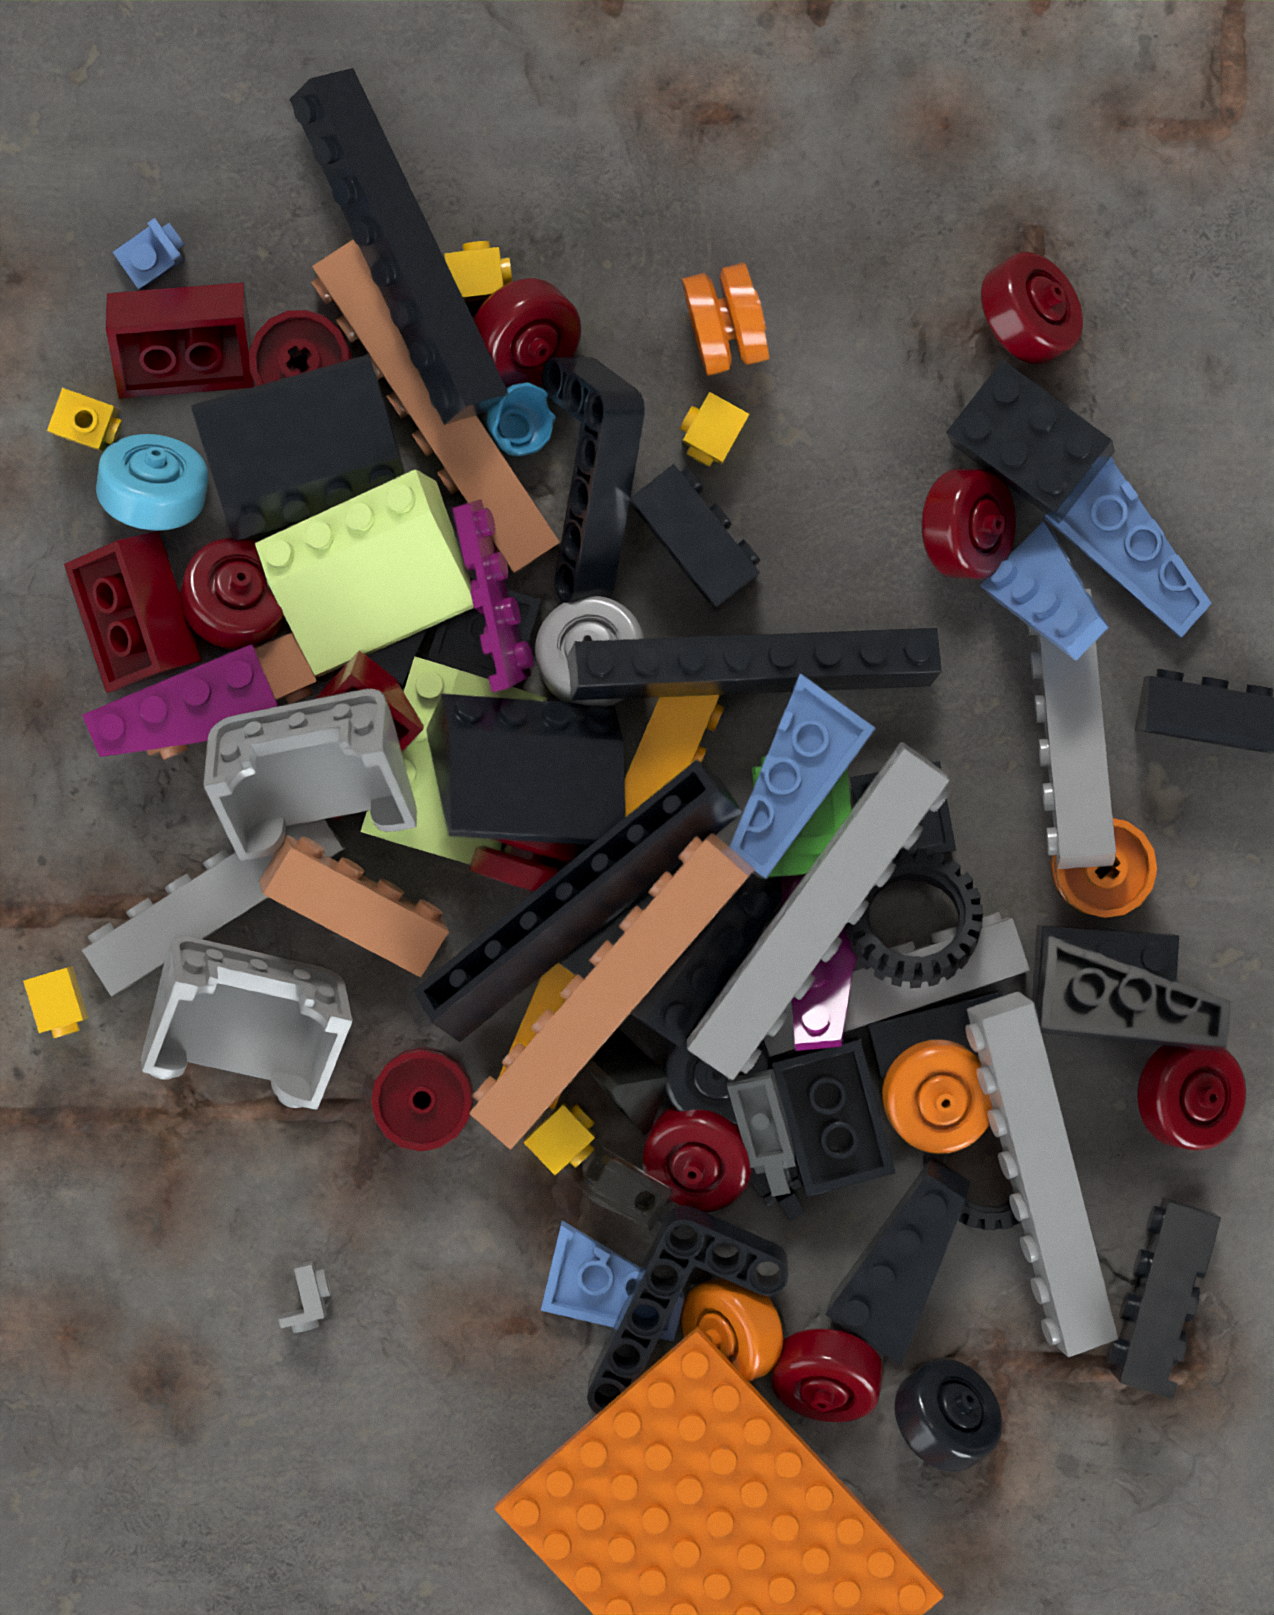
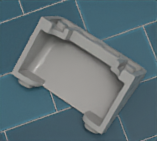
M364 689L235 715L219 721L210 730L203 786L240 861L267 857L275 853L284 842L286 826L370 810L374 825L379 830L385 832L417 827V807L391 711L385 696L378 690Z
M175 937L171 941L166 955L141 1056L142 1072L149 1073L158 1079L168 1080L181 1076L185 1071L187 1062L271 1080L274 1093L284 1105L291 1108L305 1107L317 1110L352 1024L345 982L337 973L321 966L194 937Z

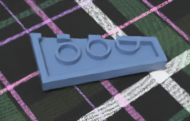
M1111 457L1060 523H1057L1048 515H1045L1043 518L1178 638H1182L1212 603L1183 560L1171 547L1155 519H1152L1139 500L1137 493L1129 481H1126Z

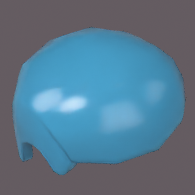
M528 382L512 385L506 388L509 394L487 411L486 423L493 442L501 451L508 455L521 457L539 452L550 441L556 416L549 409L546 401L548 394L544 389Z

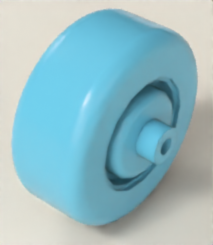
M156 434L131 435L115 441L101 455L96 493L104 510L118 521L144 530H170L190 523L201 513L206 500L209 473L201 455L182 441Z

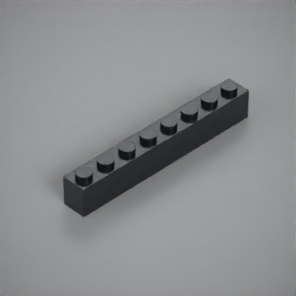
M354 68L309 78L289 99L293 106L294 115L303 127L313 148L316 161L323 169L332 188L333 197L342 209L351 228L352 237L361 249L371 270L372 279L379 287L390 310L391 319L395 326L398 327L410 352L411 361L418 369L429 392L433 407L438 411L444 425L487 412L509 393Z
M937 628L575 641L567 656L571 701L793 692L800 674L824 691L930 687L942 672Z
M696 759L422 982L413 991L431 1023L458 1042H461L649 890L666 871L670 873L683 861L678 857L696 836L704 842L712 833L718 834L739 817L743 811L723 781Z

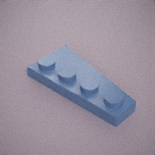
M1043 521L1008 556L1006 561L1001 562L996 572L988 577L980 586L991 598L1076 661L1109 627L1092 597L1083 587V582L1071 566L1066 552L1057 542L1058 539L1055 533Z
M800 674L730 848L755 869L754 871L766 879L876 728Z

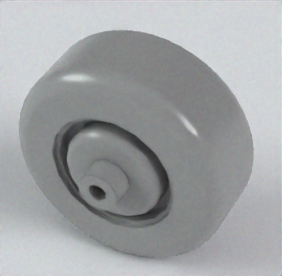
M601 596L564 602L555 608L543 621L535 643L538 668L545 685L551 693L564 703H578L587 706L607 707L623 700L571 701L567 656L575 641L644 639L642 629L635 616L622 604Z

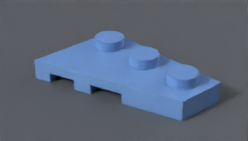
M562 1220L541 1311L614 1327L641 1267ZM681 1292L659 1337L660 1339L674 1342L684 1301L683 1292ZM647 1304L640 1305L634 1310L642 1318H651L658 1312L656 1308Z

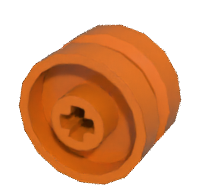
M745 262L722 268L719 281L723 298L717 299L712 280L705 273L682 278L684 295L695 340L707 376L729 371L732 357L728 341L734 340L739 358L746 366L769 360L765 336V319L756 289H753Z
M1113 818L1116 855L1114 864L1110 866L1108 873L1105 875L1095 873V870L1099 868L1098 866L1058 869L1057 856L1052 855L1050 868L1053 884L1062 899L1079 912L1103 918L1125 915L1140 906L1153 889L1157 873L1154 848L1146 835L1128 821Z

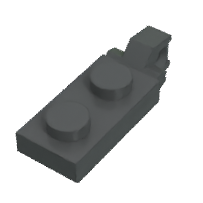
M773 1069L739 1075L733 1081L728 1078L727 1089L741 1138L749 1156L750 1168H754L756 1174L766 1173L772 1197L789 1194L790 1186L793 1185L790 1167H795L797 1160Z

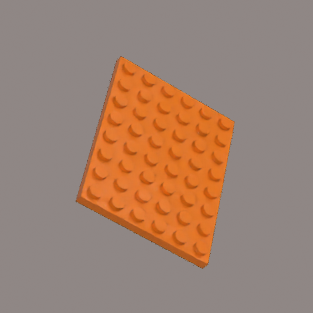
M698 1327L691 1331L496 1502L494 1510L593 1615H924L944 1597V1590Z

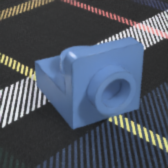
M155 218L147 223L149 227L113 251L117 260L140 291L185 261L178 251L185 245L170 223L161 227Z

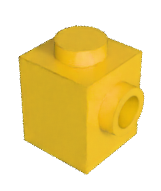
M489 241L462 244L463 251L444 253L445 261L465 302L487 300L499 288L513 282L510 258H501L499 247L490 248Z
M62 387L47 431L53 435L104 452L107 444L111 445L117 441L123 420L117 418L119 409L115 406Z
M709 392L700 409L693 405L691 406L679 430L686 433L682 444L689 447L686 455L707 467H710L713 461L722 465L745 425L749 413Z
M73 966L23 981L39 1033L51 1030L53 1038L80 1031L78 1022L89 1017Z
M563 1102L524 1139L523 1143L556 1175L569 1162L576 1168L593 1152L594 1148L590 1142L595 1138V1133L590 1128L595 1122L577 1103L570 1108Z

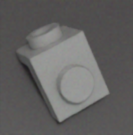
M315 1260L299 1263L295 1266L294 1272L303 1309L282 1314L278 1319L280 1328L291 1326L293 1333L311 1330L319 1327L318 1319L325 1318L328 1313L324 1297L331 1295L330 1285L325 1269L317 1270Z

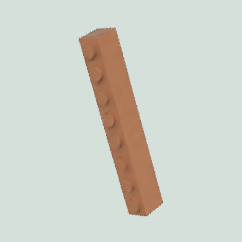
M354 239L313 265L312 268L318 277L311 281L326 305L334 300L343 313V316L336 321L351 343L359 338L368 354H370L377 380L384 376L393 389V392L387 395V398L402 419L409 414L419 430L412 433V436L426 457L435 453L444 466L437 474L451 495L460 491L467 503L482 499L484 508L490 509L496 527V533L492 535L496 552L503 554L507 568L510 566L516 575L560 546L559 540L477 416L475 415L446 425L443 424L438 411L430 401L429 392L418 369L411 361L410 352L400 331L391 319L390 310L381 291L372 279L371 270L361 249Z
M714 833L707 837L704 842L697 836L678 857L685 864L674 876L667 871L649 890V893L654 897L653 901L644 911L636 906L619 925L625 932L615 945L607 940L589 960L596 966L585 979L579 974L573 978L560 994L566 1000L556 1013L548 1008L530 1028L537 1035L527 1047L519 1042L501 1062L508 1069L497 1081L489 1076L473 1094L472 1097L478 1103L469 1114L510 1150L522 1139L755 870Z

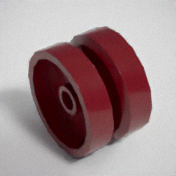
M289 310L270 318L255 334L249 350L250 373L256 386L302 374L298 368H294V362L298 357H308L307 363L310 368L305 372L351 360L352 353L341 331L325 316L309 310Z
M494 839L506 843L505 850L485 845L476 847L469 870L511 885L535 891L561 870L545 864L547 857L571 862L577 857L581 844Z
M425 1046L405 1050L390 1060L375 1080L371 1097L374 1120L385 1137L402 1148L421 1152L441 1148L455 1139L471 1116L469 1113L473 1106L474 1098L472 1096L474 1092L471 1077L461 1062L444 1050ZM419 1091H425L431 1097L430 1105L426 1108H423L422 1103L418 1106L414 1103L413 1099Z

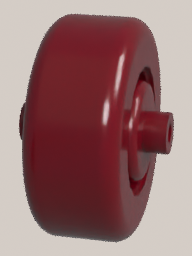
M1019 252L998 264L986 274L981 286L983 313L997 340L1013 356L1030 364H1045L1076 345L1083 330L1081 304L1072 284L1053 262L1037 253Z
M526 278L504 285L482 304L474 318V322L506 388L527 382L537 387L543 385L542 372L547 359L551 357H574L581 339L582 326L577 309L556 286L542 279Z
M952 469L943 473L933 483L925 499L921 521L924 548L933 566L940 573L951 578L984 579L993 575L1001 562L1007 560L1015 538L1016 514L1011 493L1005 482L997 474L985 469Z
M227 537L212 541L195 553L185 570L180 592L183 614L191 628L199 636L223 648L241 649L251 644L254 647L261 645L274 637L286 620L283 610L268 584L255 545L258 541L243 538L234 541L233 537Z
M1161 1046L1148 1059L1139 1078L1137 1104L1141 1119L1147 1130L1157 1140L1172 1147L1200 1151L1221 1144L1234 1132L1245 1109L1246 1083L1239 1063L1227 1049L1212 1051Z
M673 1107L666 1110L653 1124L642 1156L646 1179L660 1198L674 1207L686 1205L705 1213L721 1210L734 1203L746 1189L753 1168H750L749 1156L743 1144L738 1125L708 1110L698 1109L679 1112ZM658 1181L662 1182L663 1184L667 1185L668 1187H666V1186H664V1185L658 1183Z
M807 1329L796 1332L783 1340L782 1354L773 1369L771 1383L777 1398L795 1413L818 1421L848 1422L866 1416L878 1404L884 1366L876 1350L867 1342L854 1335L833 1329Z

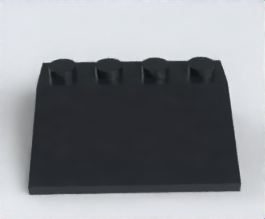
M370 354L191 405L217 493L234 541L302 522L406 474Z
M441 694L426 732L448 836L592 845L626 817L624 743L615 706H587L578 703Z
M685 863L679 864L670 874L674 876ZM752 873L640 1001L630 1015L662 1038L680 1047L784 896ZM649 890L558 963L575 976L579 974L585 979L596 967L589 960L607 940L615 945L625 933L619 925L636 906L644 911L653 901L654 897L649 893Z

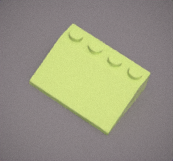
M416 469L255 543L268 584L316 677L323 676L345 666L359 650L367 656L474 608L470 592L471 580L437 482Z
M414 656L404 694L423 723L424 728L402 752L417 807V827L392 832L379 830L374 825L370 810H368L361 832L471 864L476 847L485 845L501 850L502 842L494 839L448 836L426 732L442 693L546 701L547 698L515 687L492 692L489 679Z

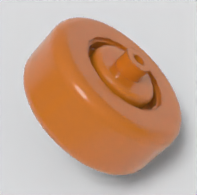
M947 1040L924 1041L902 1052L890 1066L882 1089L883 1108L894 1130L913 1147L935 1154L956 1152L974 1143L989 1126L987 1113L993 1109L989 1094L986 1095L983 1092L977 1078V1068L981 1067L980 1059L964 1046Z
M719 1276L695 1286L687 1294L681 1311V1327L684 1338L698 1327L749 1382L768 1374L774 1369L783 1350V1330L777 1310L769 1296L755 1293Z

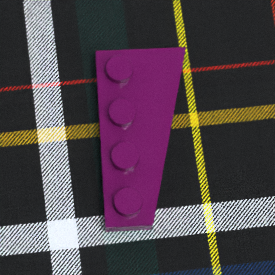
M482 499L457 506L453 508L465 567L469 571L475 570L477 579H473L471 582L470 592L474 609H477L481 615H485L484 634L480 635L483 653L485 655L490 654L495 662L497 674L488 677L491 691L496 692L510 688L531 676L530 668L533 667V656L529 644L526 641H522L517 626L521 622L519 606L514 597H509L505 584V579L508 578L507 564L503 554L496 552L492 535L496 533L493 515L489 508H484Z
M251 644L84 713L82 717L99 757H107L208 741L210 730L219 721L235 715L279 707L255 647Z
M806 874L780 876L781 894L784 896L782 898V905L785 904ZM846 925L837 936L842 941L834 955L828 962L820 959L810 973L815 979L808 991L800 1000L796 997L791 999L796 1051L842 1047L853 972L857 956H854L850 949V940H847Z

